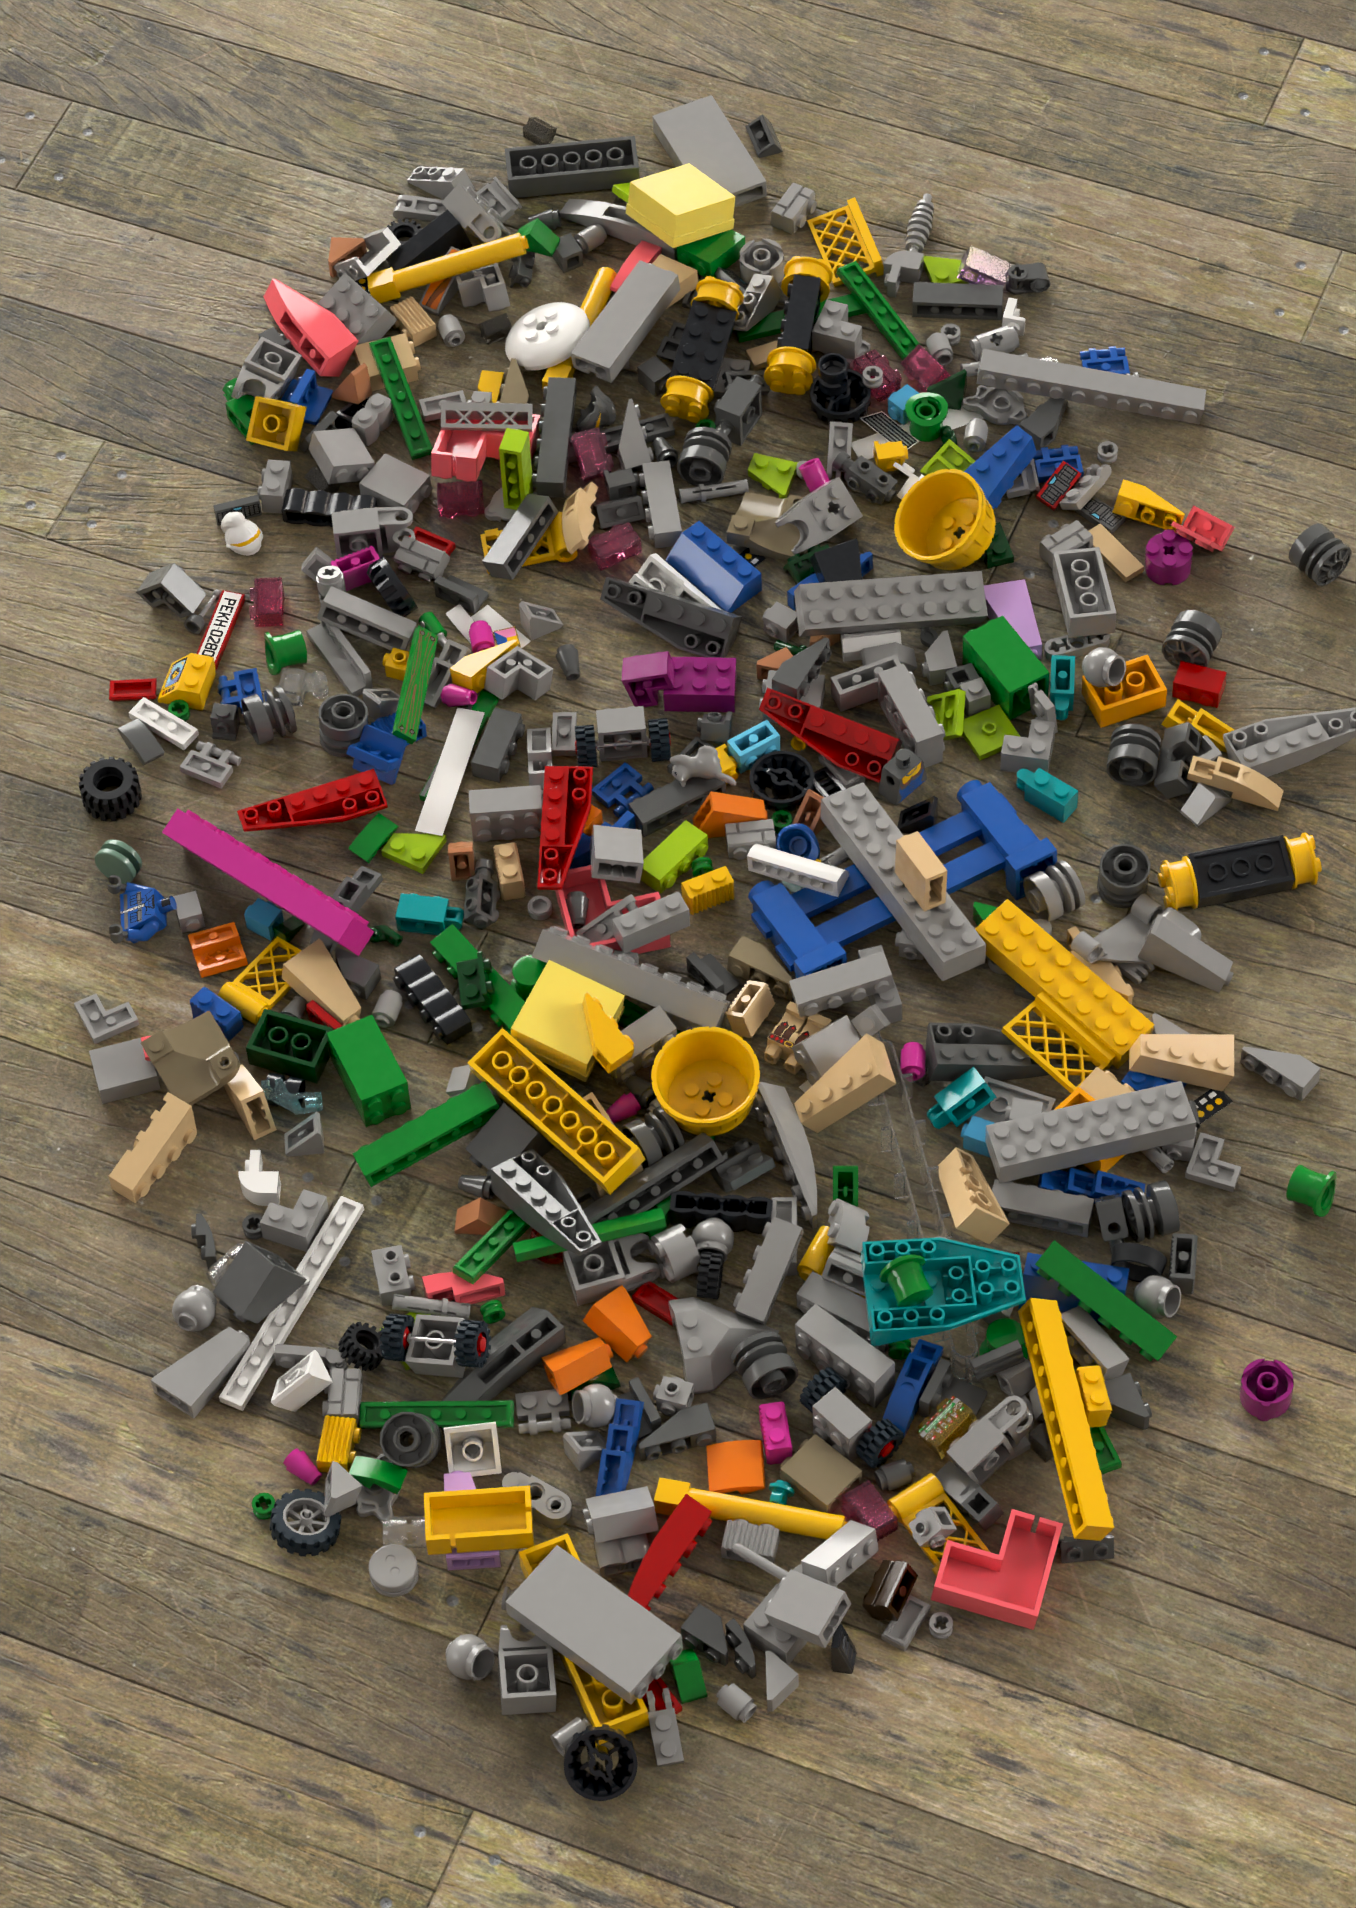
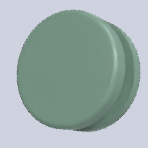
M111 839L107 840L96 854L95 864L106 877L109 878L111 875L119 876L121 883L126 884V882H132L142 868V859L128 844Z

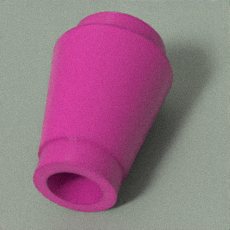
M449 684L442 689L441 700L449 707L474 705L477 701V693L455 684Z
M630 1092L627 1095L623 1094L606 1110V1113L613 1123H618L637 1115V1111L641 1109V1106Z
M294 1449L283 1462L287 1471L311 1486L315 1485L322 1477V1474L304 1450Z

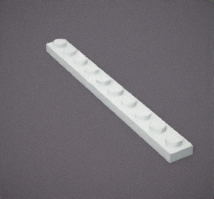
M343 1196L339 1198L296 1269L307 1279L306 1282L268 1315L220 1394V1402L238 1410H244L275 1359V1345L284 1344L363 1213V1204Z

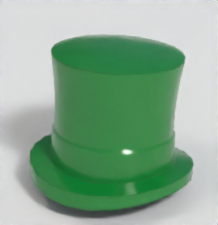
M924 392L913 395L907 400L905 412L910 420L909 428L911 435L923 442L934 441L941 436L939 431L943 427L942 422L948 414L946 399L936 393Z
M300 630L277 636H271L269 632H264L266 663L271 675L280 674L281 668L307 663V648Z
M532 955L518 959L512 969L514 979L510 986L525 1002L547 964L533 958Z
M1298 1165L1288 1183L1287 1200L1307 1205L1313 1208L1315 1216L1324 1217L1328 1214L1333 1203L1337 1173L1331 1171L1328 1175H1325L1303 1165Z
M920 1255L898 1257L888 1263L880 1273V1281L890 1285L898 1307L916 1306L929 1299L934 1293L923 1273L922 1267L926 1261Z
M1001 1318L993 1321L988 1326L986 1331L987 1338L979 1348V1356L1018 1340L1022 1347L1023 1357L1028 1358L1022 1326L1017 1321Z

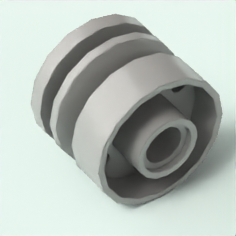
M1060 860L1054 866H1048L1045 869V873L1038 871L1023 880L1028 903L1039 919L1052 922L1063 915V910L1070 913L1075 908L1078 909L1085 904L1082 884L1076 872L1066 861Z

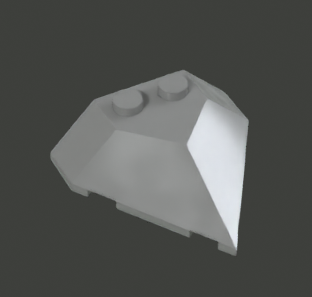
M695 1297L668 1301L673 1326H676L682 1352L684 1379L686 1382L694 1384V1394L714 1391L724 1379L737 1371V1367L734 1366L731 1360V1354L742 1341L761 1332L772 1331L779 1333L776 1329Z

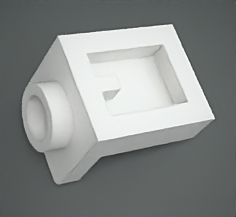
M1008 298L1002 327L1013 326L1017 335L1023 336L1026 319L1019 317L1020 309L1017 308V299Z

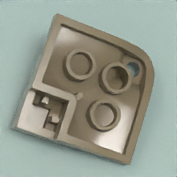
M745 492L738 511L731 518L727 530V544L747 547L750 549V554L787 561L788 558L794 555L791 550L799 542L800 532L793 524L787 523L777 528L775 522L794 503L803 497L789 495L788 498L781 499Z
M210 1011L177 1027L165 1031L160 1030L141 1042L170 1093L191 1106L229 1083L236 1076L240 1068V1062ZM229 1060L228 1065L223 1066V1061Z

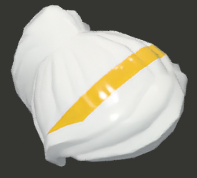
M229 512L221 521V529L225 533L226 547L246 556L258 552L263 539L262 531L258 526L245 519L242 512Z

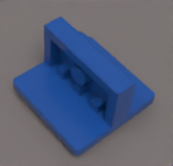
M306 369L303 376H300L298 380L293 379L290 382L281 401L307 407L304 422L317 425L332 398L333 390L317 386L315 371Z
M367 724L363 727L360 741L349 745L346 754L354 757L353 769L360 772L374 769L379 780L392 785L396 782L407 741Z

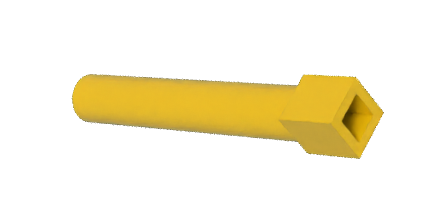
M516 233L396 271L390 267L367 276L368 289L375 300L379 303H384L400 298L401 292L526 254V249L529 248L526 236Z
M602 267L598 269L580 307L586 313L590 327L605 308L612 293L610 286L617 275L612 268ZM571 357L547 369L542 380V389L544 386H548L549 377L573 378L576 369L573 368Z
M659 1478L654 1497L655 1513L671 1515L684 1495L688 1494L712 1511L710 1516L712 1519L723 1521L743 1519L748 1521L749 1524H757L758 1526L770 1524L782 1532L826 1540L848 1523L845 1522V1516L695 1489L691 1488L688 1482Z

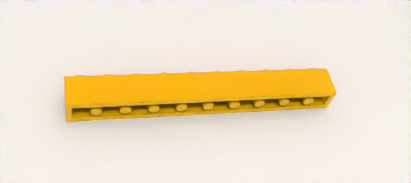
M1030 1298L1018 1310L1073 1537L1074 1539L1101 1541L1114 1529L1113 1518L1110 1513L1108 1497L1105 1493L1102 1473L1096 1457V1449L1093 1446L1090 1426L1087 1422L1084 1403L1079 1390V1382L1076 1378L1073 1358L1071 1357L1067 1342V1335L1064 1331L1062 1315L1056 1300Z

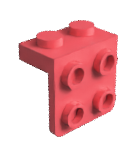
M1194 505L1183 526L1174 521L1171 524L1177 528L1175 533L1211 552L1214 549L1222 552L1235 528Z

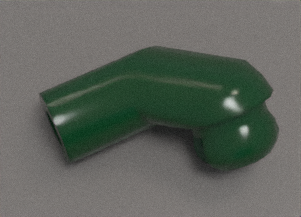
M943 426L939 431L943 444L938 448L937 452L949 439L957 445L955 432L950 426Z
M777 640L774 644L775 651L787 647L793 656L808 648L805 645L797 647L781 640Z
M386 925L370 927L374 931L369 939L371 942L388 941L395 947H398L403 941L402 936Z

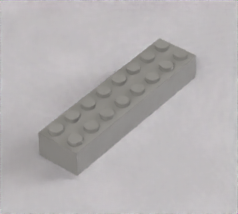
M982 571L799 584L794 591L800 637L871 632L898 628L912 629L979 624L988 616Z
M558 926L542 929L532 954L533 958L546 963L551 960L614 991L654 1007L660 1005L664 1011L703 1027H722L726 1017L725 1012L728 1011L731 1001L726 1000L727 995L715 990L710 991V993L703 990V985L693 981L687 982V984L681 982L682 977L671 972L659 973V968L652 964L635 963L636 958L622 953V955L619 954L618 956L612 954L614 949L602 944L590 945L591 940L580 935L568 936V931Z
M1181 1081L986 1125L985 1142L998 1181L1003 1183L1194 1139L1196 1120Z

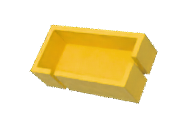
M530 1485L424 1493L425 1537L428 1555L452 1553V1548H457V1553L520 1549L534 1546Z

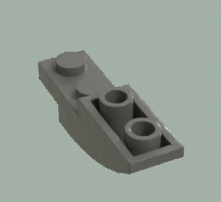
M361 866L352 878L346 876L332 898L344 907H348L357 913L383 881L382 874ZM316 929L310 940V944H312L317 939H321L329 953L338 945V943Z

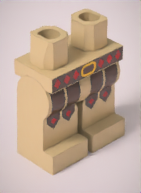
M790 1001L784 1016L767 1037L764 1060L768 1063L776 1064L780 1058L786 1060L784 1068L795 1075L803 1067L796 1061L791 1047L832 1023V1020L817 1013L812 1016L800 1017L796 1004Z

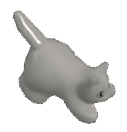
M711 746L700 747L694 757L681 754L670 758V762L674 764L672 766V775L681 783L682 787H685L686 781L692 777L716 778L732 786L737 784L731 776L722 773L718 752Z

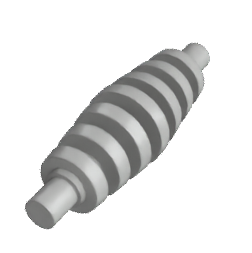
M928 193L924 194L923 199L917 202L908 222L905 245L907 251L921 253L931 233L934 205L931 202L932 195Z

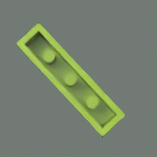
M506 428L499 447L504 508L517 510L526 495L533 494L529 432Z

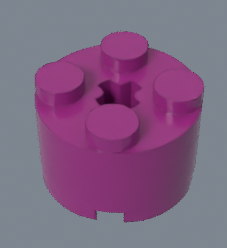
M1170 529L1164 530L1162 533L1152 537L1146 545L1145 571L1148 578L1159 585H1165V583L1178 585L1184 582L1190 575L1192 544L1186 538Z
M1264 1358L1251 1362L1244 1369L1241 1379L1239 1398L1244 1409L1260 1421H1269L1284 1414L1292 1401L1293 1374L1284 1363L1278 1360L1265 1361Z

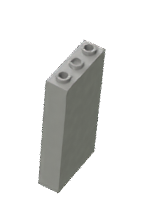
M712 95L653 116V131L675 167L690 163L735 196L734 208L767 196L765 178Z
M558 1545L505 1601L506 1611L509 1616L629 1704H632L637 1698L641 1699L645 1695L649 1687L648 1685L654 1678L657 1680L662 1676L671 1659L675 1660L683 1649L682 1635Z

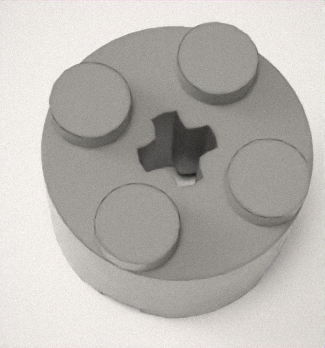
M762 239L759 242L751 240L741 248L740 278L749 285L754 273L773 276L778 284L782 281L784 277V254L777 242L771 239Z
M682 1224L652 1236L651 1240L646 1242L650 1254L655 1256L660 1267L661 1274L659 1277L661 1279L666 1277L671 1283L698 1272L699 1266L697 1264L701 1259L692 1237L684 1235L683 1231L687 1229Z

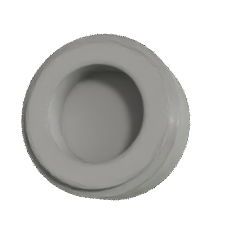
M535 896L528 902L530 917L535 920L547 919L552 914L550 899L545 896Z

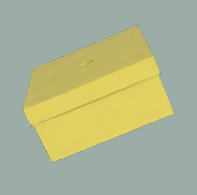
M688 163L631 181L626 214L670 247L675 248L734 229L735 196Z
M549 960L512 1025L510 1035L538 1060L586 1082L597 1060L592 1053L582 1004L584 995L588 992L592 998H597L603 1007L602 1010L608 1017L612 1016L617 1024L624 1013L625 995Z

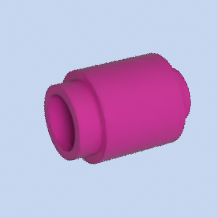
M479 620L470 625L469 637L473 653L495 646L492 628L486 621Z
M908 1042L901 1050L900 1074L907 1080L916 1081L925 1075L926 1052L922 1044Z

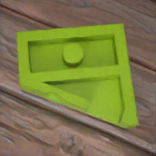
M393 833L381 852L383 857L424 874L447 842V838L444 834L439 836L434 834Z

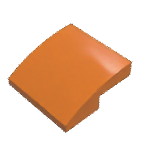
M235 922L188 935L201 978L248 965Z
M738 1440L706 1446L709 1491L725 1494L738 1490L742 1495L766 1489L763 1442L761 1440Z

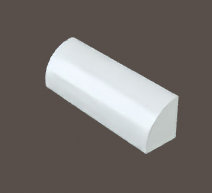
M760 844L753 845L747 855L748 871L836 897L839 896L849 877L847 870Z

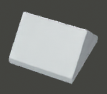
M316 1350L312 1351L277 1379L271 1403L274 1406L296 1412L333 1383Z
M496 1422L444 1428L449 1473L453 1471L470 1472L472 1477L502 1473Z

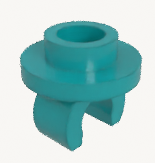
M776 1480V1483H770L769 1490L772 1492L770 1502L787 1505V1497L794 1496L795 1490L786 1481Z

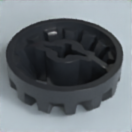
M848 369V388L843 394L838 396H828L820 391L819 375L813 380L810 387L811 409L817 414L819 419L824 421L828 418L829 424L830 421L835 422L836 420L847 423L848 419H851L854 423L859 420L860 416L862 417L867 414L868 407L871 405V388H867L863 384V375L859 372ZM851 398L856 402L855 409L851 407ZM826 401L829 402V406L827 409L825 408Z
M383 556L369 565L367 575L393 613L406 617L418 609L416 603Z
M774 751L760 757L750 770V792L753 793V798L764 800L766 810L775 807L776 811H779L782 808L788 807L790 812L795 811L796 805H801L807 790L813 791V768L804 757L794 752ZM766 787L772 790L773 798H769L766 794Z
M603 1724L602 1727L589 1725L586 1727V1730L581 1733L576 1732L573 1735L572 1741L565 1747L563 1765L565 1777L576 1793L590 1800L606 1801L620 1796L631 1786L637 1773L638 1762L631 1739H628L622 1730H615L610 1728L609 1725ZM595 1740L608 1741L614 1747L608 1749L603 1745H598ZM587 1745L588 1761L582 1764L581 1753ZM618 1751V1763L612 1770L613 1761L611 1754ZM595 1754L600 1760L605 1761V1768L602 1764L596 1762ZM589 1767L591 1773H589L585 1769Z

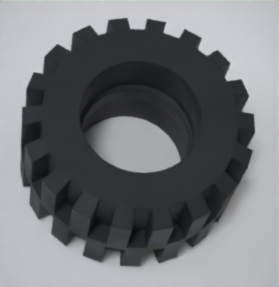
M109 757V759L99 758L98 762L93 761L90 763V767L86 766L83 769L84 774H80L79 789L82 802L88 814L92 813V817L96 819L101 817V821H107V819L117 821L116 818L124 819L126 814L131 815L134 812V808H138L140 805L139 800L142 798L140 782L135 767L132 768V764L129 761L125 762L122 758L116 760L115 757ZM111 786L119 787L116 790L109 792L102 791L103 789Z

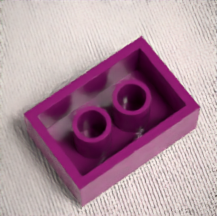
M671 657L675 664L674 688L663 690L664 711H730L735 713L736 658Z

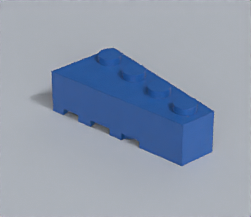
M1016 425L964 471L979 484L993 509H997L1005 492L1012 488L1014 485L1013 481L1018 475H1021L1037 452L1032 436Z

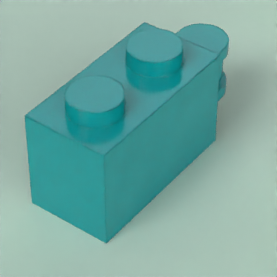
M1052 655L1050 701L1055 706L1057 720L1067 719L1068 712L1073 711L1075 656Z
M1025 768L1017 771L1016 786L1025 792L1024 800L1062 823L1076 810L1078 790L1041 768H1038L1034 773Z
M401 893L395 916L397 931L439 935L451 924L459 930L462 928L464 910L458 907H450L449 899L440 896L430 897L415 893Z
M972 1067L934 1096L938 1103L928 1110L927 1118L937 1129L943 1128L951 1121L958 1127L997 1097L975 1067Z

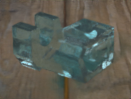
M282 1078L275 1079L274 1089L270 1087V1080L261 1081V1087L266 1099L281 1105L295 1115L323 1110L321 1092L291 1094L288 1092ZM304 1097L305 1108H301L298 1099Z

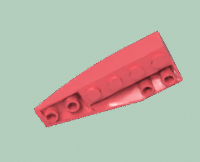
M272 279L263 297L283 334L291 341L293 347L319 376L340 377L358 343L357 338L335 314L279 280Z

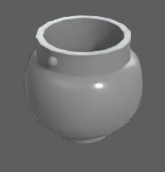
M1098 647L1084 657L1082 670L1086 680L1096 687L1117 686L1124 678L1126 662L1123 657L1119 656L1112 649Z
M708 1218L700 1222L692 1232V1239L698 1249L700 1258L704 1251L723 1254L724 1262L727 1260V1255L733 1249L734 1233L723 1220Z
M1152 1275L1136 1286L1134 1301L1155 1319L1172 1317L1180 1306L1181 1290L1166 1277Z
M199 1285L191 1286L179 1294L172 1306V1314L178 1326L183 1330L193 1332L202 1331L212 1323L216 1313V1297L209 1289Z
M591 1384L582 1390L575 1391L572 1397V1412L576 1423L585 1424L592 1428L608 1425L614 1418L617 1396L607 1386L602 1384Z
M460 1635L450 1642L446 1649L447 1667L458 1678L464 1680L473 1679L474 1681L481 1680L490 1673L494 1665L495 1657L492 1648L488 1647L486 1642L476 1635Z

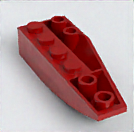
M768 687L759 707L761 712L836 766L880 783L882 768L896 756V752L900 749L903 742L898 738Z
M545 766L538 890H562L591 810L593 767Z
M374 769L241 809L237 813L243 831L251 832L343 822L388 808L376 772Z
M688 1494L684 1495L645 1554L628 1593L631 1599L648 1611L651 1610V1607L648 1606L654 1597L659 1599L667 1587L664 1582L669 1575L674 1577L682 1566L679 1562L681 1558L685 1557L688 1559L695 1549L697 1542L694 1540L697 1535L703 1537L711 1526L712 1520L709 1518L712 1511Z

